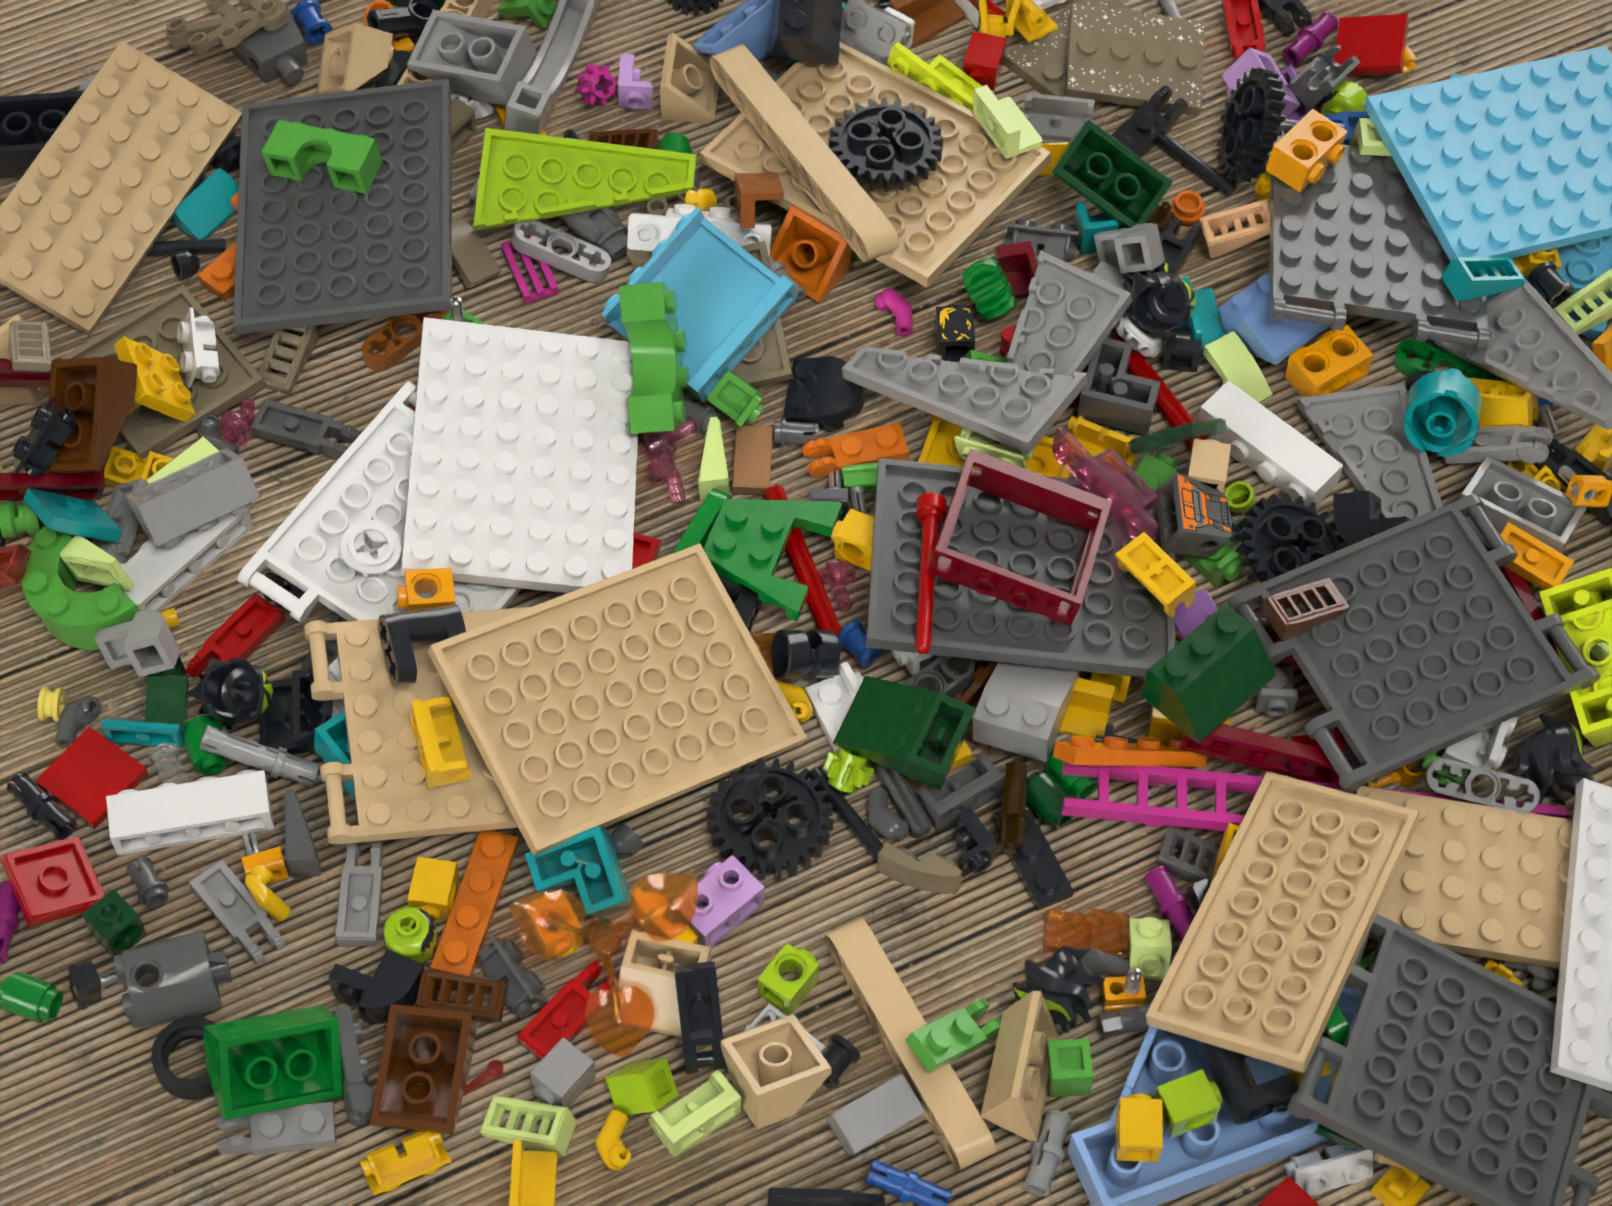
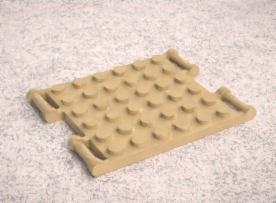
M530 607L461 613L467 632ZM378 619L335 623L316 620L304 625L305 638L310 642L314 683L311 684L312 698L318 701L343 699L351 764L328 762L320 767L321 780L326 783L330 818V827L327 828L329 843L349 844L518 828L428 654L430 645L435 643L412 646L417 665V680L414 684L394 686L389 678L379 638ZM336 640L341 682L330 681L325 641ZM438 697H449L454 708L456 723L472 776L471 780L428 788L410 721L411 702L414 700L423 701ZM353 781L358 825L355 826L346 824L342 782Z

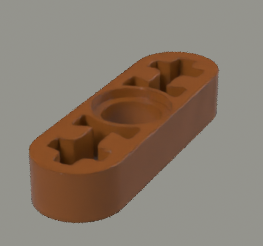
M442 310L438 315L434 312L429 314L425 312L395 317L364 341L362 352L366 366L374 371H384L391 368L421 345L424 317L442 319L450 310ZM403 327H413L417 330L415 335L409 338H402L397 335V332ZM375 350H377L378 352H383V351H385L386 354L381 355V354H379V353H376V354L373 355V351H375Z

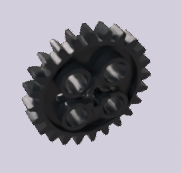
M1258 67L1257 69L1251 68L1250 73L1244 72L1243 80H1237V90L1231 89L1230 91L1231 101L1225 102L1226 111L1220 118L1223 121V126L1218 129L1221 139L1217 142V147H1221V150L1217 155V159L1222 160L1219 168L1224 169L1223 175L1228 176V179L1240 182H1251L1252 178L1257 179L1259 171H1265L1266 161L1270 158L1273 146L1277 143L1278 136H1281L1283 133L1279 127L1286 118L1281 116L1282 111L1287 106V103L1282 102L1286 90H1281L1283 81L1278 80L1279 74L1274 73V71Z
M882 98L881 105H876L872 99H868V107L864 108L856 103L855 113L845 109L843 118L835 119V127L830 128L829 148L851 175L857 178L860 186L868 182L870 183L871 191H874L878 185H883L884 190L889 192L891 185L896 184L902 191L904 190V182L917 186V176L927 180L929 178V171L937 170V162L942 160L943 137L941 136V127L935 126V117L926 118V109L923 108L915 112L914 103L911 102L906 107H902L900 99H897L893 105L888 104L886 98Z
M1285 493L1280 499L1276 494H1272L1267 500L1261 498L1255 505L1249 508L1243 514L1245 517L1238 523L1241 530L1235 535V539L1242 542L1235 549L1236 552L1246 556L1240 563V566L1250 567L1252 570L1247 577L1248 580L1257 578L1261 584L1343 549L1340 547V543L1344 540L1340 535H1335L1333 532L1336 529L1335 524H1328L1325 521L1328 512L1325 511L1318 515L1315 512L1316 503L1313 502L1308 507H1305L1302 496H1299L1292 502L1289 493Z
M762 758L758 760L757 769H752L747 764L743 766L742 775L736 771L729 774L730 783L723 780L718 781V791L720 793L711 792L710 804L713 806L707 807L706 814L707 818L710 819L707 821V833L713 834L711 836V846H721L719 848V858L721 860L733 855L741 864L745 865V868L751 874L754 869L760 870L761 880H765L768 871H774L776 878L781 880L782 869L786 868L792 875L796 876L798 863L810 868V854L821 858L823 850L821 845H829L830 834L828 832L833 831L834 819L829 818L833 816V804L827 803L829 799L828 790L819 791V778L808 782L809 769L805 768L798 774L794 773V762L792 761L785 769L780 768L778 758L774 759L772 767H766ZM774 790L780 792L781 795L778 797H768L765 793ZM741 812L751 815L743 820L734 817L735 814ZM793 818H801L804 819L806 823L802 825H794L790 823L789 820ZM763 840H771L776 844L772 847H762L758 843Z

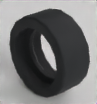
M185 1017L171 1022L160 1031L153 1043L151 1061L159 1083L169 1094L187 1100H199L214 1094L208 1071L192 1079L179 1078L170 1070L168 1059L173 1048L182 1041L191 1038H204L203 1026L216 1024L215 1022L203 1017Z

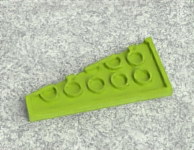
M485 128L473 231L686 194L688 190H693L696 154Z

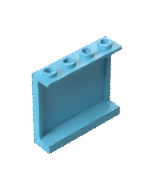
M696 207L691 214H685L679 220L675 228L676 231L667 241H661L654 248L651 259L643 268L638 267L633 271L627 285L663 282L668 290L675 291L679 330H685L687 338V351L682 352L683 366L688 367L690 380L687 382L689 388L685 389L704 403L707 400L706 397L728 368L731 371L735 369L799 295L793 282L784 275L781 278L706 220L701 209ZM614 294L606 302L601 315L612 330L626 341H629L626 328L621 320L620 295Z

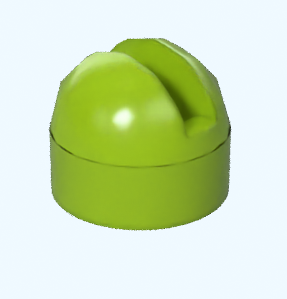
M1238 481L1229 485L1225 490L1224 494L1228 498L1229 509L1233 512L1244 514L1255 505L1256 496L1250 484Z

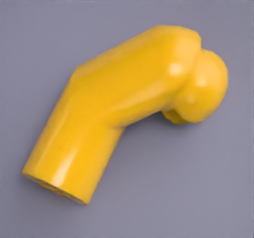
M618 1110L610 1111L595 1141V1146L603 1163L612 1170L623 1169L631 1160V1152L629 1149L626 1150L620 1138L629 1118Z

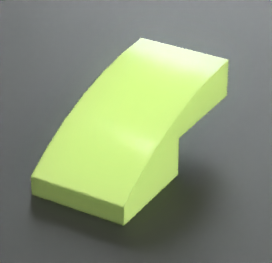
M1235 331L1204 346L1203 355L1223 379L1222 386L1229 380L1260 404L1272 399L1273 394L1263 373Z

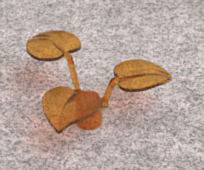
M659 872L644 876L634 884L628 900L631 913L639 920L628 923L618 922L614 924L610 919L597 918L591 921L588 926L579 928L585 919V907L576 896L561 890H544L523 896L510 905V911L523 941L530 950L540 956L556 957L568 952L574 944L575 935L586 936L591 948L596 953L602 955L611 991L597 990L590 995L585 1009L586 1021L592 1035L601 1046L613 1054L626 1056L632 1052L649 1032L654 1019V1008L650 997L642 989L635 986H625L619 989L611 954L619 948L621 944L620 933L624 930H635L644 926L649 937L658 942L668 941L680 935L688 927L694 916L698 901V887L696 878L691 874Z

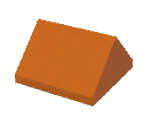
M791 205L770 248V256L776 262L781 261L786 266V272L806 290L805 295L817 302H822L851 269V247L837 231Z

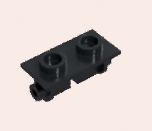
M52 397L45 408L40 406L36 410L30 423L31 431L27 437L20 436L14 445L11 455L15 457V473L18 474L23 466H25V471L34 477H38L40 473H45L58 452L57 448L47 444L48 440L62 446L75 427L74 419L76 415L66 408H63L61 412L56 410V398Z

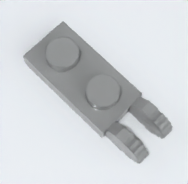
M1522 425L1479 427L1475 439L1469 448L1459 454L1444 458L1446 464L1483 462L1486 456L1499 462L1519 461L1520 459L1527 464L1543 463L1548 458L1549 449L1547 445H1550L1552 442L1553 433L1548 428L1540 426L1522 427Z
M373 842L370 850V866H358L360 847L358 843L347 844L346 864L342 866L336 943L337 945L377 946L384 876L382 868L383 843Z
M222 859L189 882L190 888L234 942L236 944L240 943L247 955L257 965L265 959L260 947L249 937L250 934L260 928L271 946L279 950L285 945L281 935L270 923L268 914L257 905L250 892Z
M333 1102L298 1105L227 1120L222 1119L220 1115L217 1119V1126L222 1130L251 1129V1138L237 1136L218 1141V1152L223 1155L253 1153L255 1156L336 1146L335 1108Z

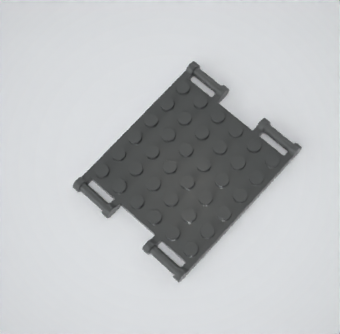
M1285 118V121L1279 127L1283 133L1281 136H1278L1276 142L1299 121ZM1336 123L1340 127L1344 128L1343 123ZM1343 144L1346 150L1336 165L1329 164L1321 179L1316 184L1310 183L1301 192L1296 191L1270 174V320L1281 322L1285 318L1327 324L1331 326V329L1343 330L1346 315L1353 314L1412 323L1413 341L1426 342L1427 339L1471 345L1474 347V350L1486 351L1488 349L1490 330L1488 329L1486 296L1466 301L1455 300L1442 280V274L1451 261L1392 156L1360 155L1359 147Z
M1478 494L1468 495L1239 592L1227 602L1230 608L1256 629L1272 666L1278 664L1289 655L1294 657L1326 708L1327 713L1310 720L1304 729L1311 739H1316L1338 774L1340 778L1338 784L1344 792L1351 793L1369 781L1579 688H1588L1601 678L1595 666L1588 665L1563 628L1565 622L1558 613L1534 621L1498 566L1503 567L1510 564L1517 558L1518 553L1511 544H1506L1483 510L1484 503ZM1469 516L1492 551L1488 552L1465 517ZM1330 577L1349 605V611L1285 641H1279L1274 644L1251 606L1260 603L1263 608L1265 599L1274 594ZM1326 591L1321 593L1328 606L1334 604ZM1313 597L1309 600L1315 609H1320ZM1302 603L1297 604L1303 614L1307 613ZM1290 608L1285 609L1290 617L1295 616ZM1545 636L1552 638L1575 673L1570 674ZM1338 727L1362 767L1353 770L1329 732L1330 729Z
M1377 914L1344 987H1356L1362 990L1344 1045L1342 1046L1321 1036L1309 1065L1303 1074L1298 1091L1290 1098L1287 1107L1290 1114L1301 1119L1309 1118L1480 1206H1562L1568 1183L1571 1184L1574 1190L1570 1206H1588L1591 1196L1597 1192L1599 1178L1595 1174L1574 1164L1589 1106L1593 1108V1112L1599 1117L1612 1119V1091L1600 1090L1593 1085L1550 1072L1556 1004ZM1373 933L1379 936L1380 939L1368 972L1358 966L1369 934ZM1329 1061L1337 1066L1325 1101L1322 1103L1313 1097L1325 1062Z

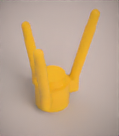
M978 0L980 12L979 32L1003 38L1014 36V23L1021 0L1013 1L1007 23L1003 22L1004 16L988 15L986 0Z

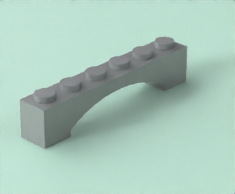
M559 0L546 37L531 68L524 79L517 82L508 101L505 130L542 134L603 0Z

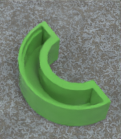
M663 282L619 286L621 320L628 334L633 367L632 390L630 396H628L630 434L677 430L679 425L686 421L683 397L684 389L689 388L687 382L690 380L688 367L683 366L682 352L687 351V338L685 330H679L676 293L674 290H668Z
M45 525L36 533L24 557L21 570V583L24 595L49 632L58 640L80 649L100 650L94 640L97 630L132 621L135 613L140 610L116 583L95 592H75L77 580L60 555V552L72 540V537L67 533L49 530Z

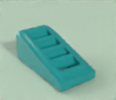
M1510 256L1454 257L1442 274V280L1456 301L1476 299L1520 288L1526 283L1525 278Z

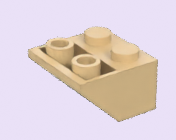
M631 930L620 970L612 1018L613 1023L681 1037L673 966L711 961L710 947Z

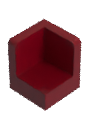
M1025 241L996 246L994 260L1001 266L1002 271L1011 284L1015 299L1028 297V288L1038 267L1031 242Z

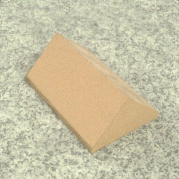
M1041 991L1030 992L1003 1011L980 1116L1029 1141L1038 1140L1050 1081L1047 1042L1058 1040L1059 1037Z

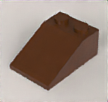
M106 357L52 360L49 401L52 397L56 398V410L60 412L63 408L72 411L76 415L74 419L76 425L62 446L48 440L47 444L57 448L58 452L46 472L101 470L135 401L137 364Z
M390 1005L370 1118L371 1126L454 1134L471 1067L477 1030L472 1013Z

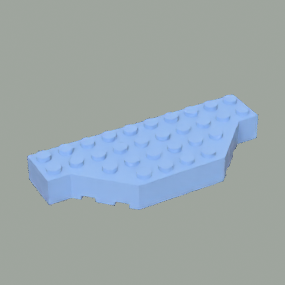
M1344 987L1336 1003L1349 1027L1362 992L1354 987ZM1149 1026L1120 1097L1127 1098L1131 1094H1146L1153 1099L1157 1086L1203 1069L1208 1081L1213 1080L1199 1052V1047L1204 1042ZM1253 1057L1245 1059L1257 1085L1287 1074L1283 1066ZM1331 1062L1329 1065L1331 1073L1320 1077L1313 1097L1322 1103L1325 1101L1337 1066ZM1222 1099L1215 1122L1171 1139L1163 1125V1148L1158 1163L1116 1160V1111L1119 1104L1118 1101L1109 1121L1071 1135L1067 1153L1091 1206H1157L1331 1140L1315 1133L1318 1125L1317 1122L1309 1118H1297L1290 1114L1287 1108L1254 1121L1237 1125L1234 1123Z

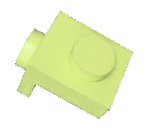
M1154 917L1142 919L1129 918L1130 969L1133 968V975L1135 968H1138L1142 972L1141 975H1143L1144 980H1164L1170 967L1172 951L1169 920H1161Z

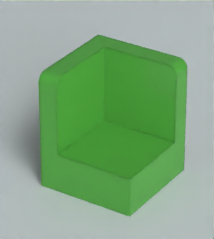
M1089 1038L1048 1041L1049 1097L1089 1095L1093 1081Z

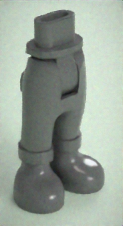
M613 207L559 216L583 241L602 248L613 260L627 253L628 229L622 224Z

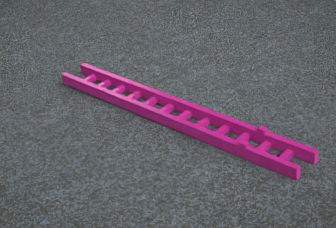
M1064 761L1062 775L1098 778L1097 801L1064 798L1061 806V815L1137 822L1151 827L1168 825L1225 831L1229 823L1240 826L1245 815L1226 813V791L1253 793L1254 798L1264 777L1161 766L1072 765ZM1109 779L1137 782L1136 804L1109 802ZM1306 781L1343 791L1339 784ZM1159 784L1176 786L1175 808L1148 806V786L1158 787ZM1187 787L1213 789L1214 812L1187 810ZM1385 789L1465 803H1472L1434 793ZM1495 800V802L1502 804V800ZM1516 802L1515 806L1521 807L1523 802ZM1538 804L1534 810L1528 813L1567 819L1569 817V807Z

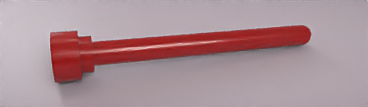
M924 493L917 498L916 516L919 518L920 523L923 524L915 644L916 651L920 654H927L931 649L935 575L926 571L937 542L938 525L945 518L947 509L946 498L938 493Z

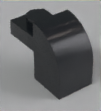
M1371 491L1333 494L1334 524L1341 538L1350 545L1411 520L1406 516L1382 518L1381 498Z
M386 950L373 977L335 963L329 975L332 991L337 999L353 1006L359 1003L358 1007L363 1022L384 1024L388 1022L391 1004L414 1006L417 1000L422 972L425 969L424 964Z

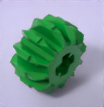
M993 258L979 260L963 271L964 284L968 294L983 318L987 320H992L996 317L1000 318L1016 307L1015 294L1011 284L996 260Z

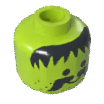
M1340 81L1320 101L1318 111L1322 115L1340 114V112L1366 111L1363 105L1368 95L1358 84L1350 81Z
M408 906L398 909L387 919L383 932L387 950L422 964L432 957L437 949L438 936L434 920L426 911L418 907Z

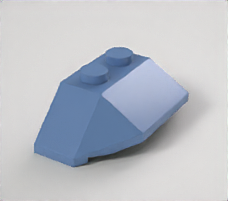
M745 0L697 40L693 45L695 51L714 56L743 44L758 62L763 61L770 51L774 0Z

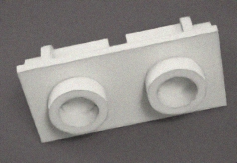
M190 307L184 321H180L177 327V342L182 343L183 348L180 357V371L186 375L187 388H191L195 378L202 379L205 383H213L220 374L217 351L204 350V348H216L214 322L208 316L194 318V309Z
M1358 1143L1355 1149L1342 1144L1325 1148V1154L1328 1158L1325 1160L1322 1159L1317 1150L1298 1157H1291L1290 1162L1284 1164L1286 1175L1294 1179L1309 1196L1319 1195L1325 1191L1351 1183H1358L1373 1177V1151Z

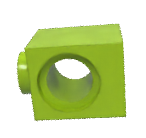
M786 943L758 977L757 994L786 1015L793 1014L819 981V964H817V960L807 950L803 948L795 949ZM787 972H794L800 978L796 981H786L781 976Z
M1203 1069L1157 1086L1153 1098L1162 1100V1121L1170 1139L1215 1122L1221 1107L1220 1104H1222V1096L1218 1086L1213 1080L1208 1081Z

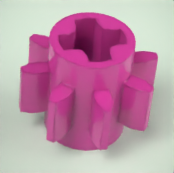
M587 64V73L575 75L578 82L574 92L580 93L584 97V105H592L595 102L597 106H607L606 98L617 96L615 87L618 78L608 73L610 66L605 65L598 68L596 64Z

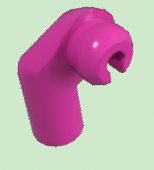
M886 288L883 292L878 293L875 296V304L881 311L885 312L890 309L895 314L896 334L899 336L911 335L913 333L911 305L895 289Z

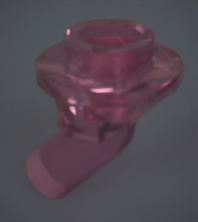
M244 399L240 403V410H228L221 416V433L225 439L235 445H242L249 438V428L254 421V401Z
M688 419L685 423H681L678 429L674 431L645 433V448L651 456L659 460H667L677 451L674 442L695 433V426L691 419Z
M669 451L663 455L657 454L647 468V472L650 473L649 482L654 485L667 481L672 504L686 501L682 478L679 470L675 467L674 455Z
M848 561L826 562V570H818L823 585L831 586V591L839 611H848L852 608L853 604L845 584L855 583L856 569H848Z

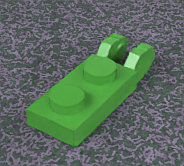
M982 998L973 1002L966 1009L961 1007L913 1031L905 1041L931 1073L980 1048L985 1041L997 1035L1001 1018L990 1021L981 1029L977 1026L973 1019L982 1016L990 1007L986 999Z

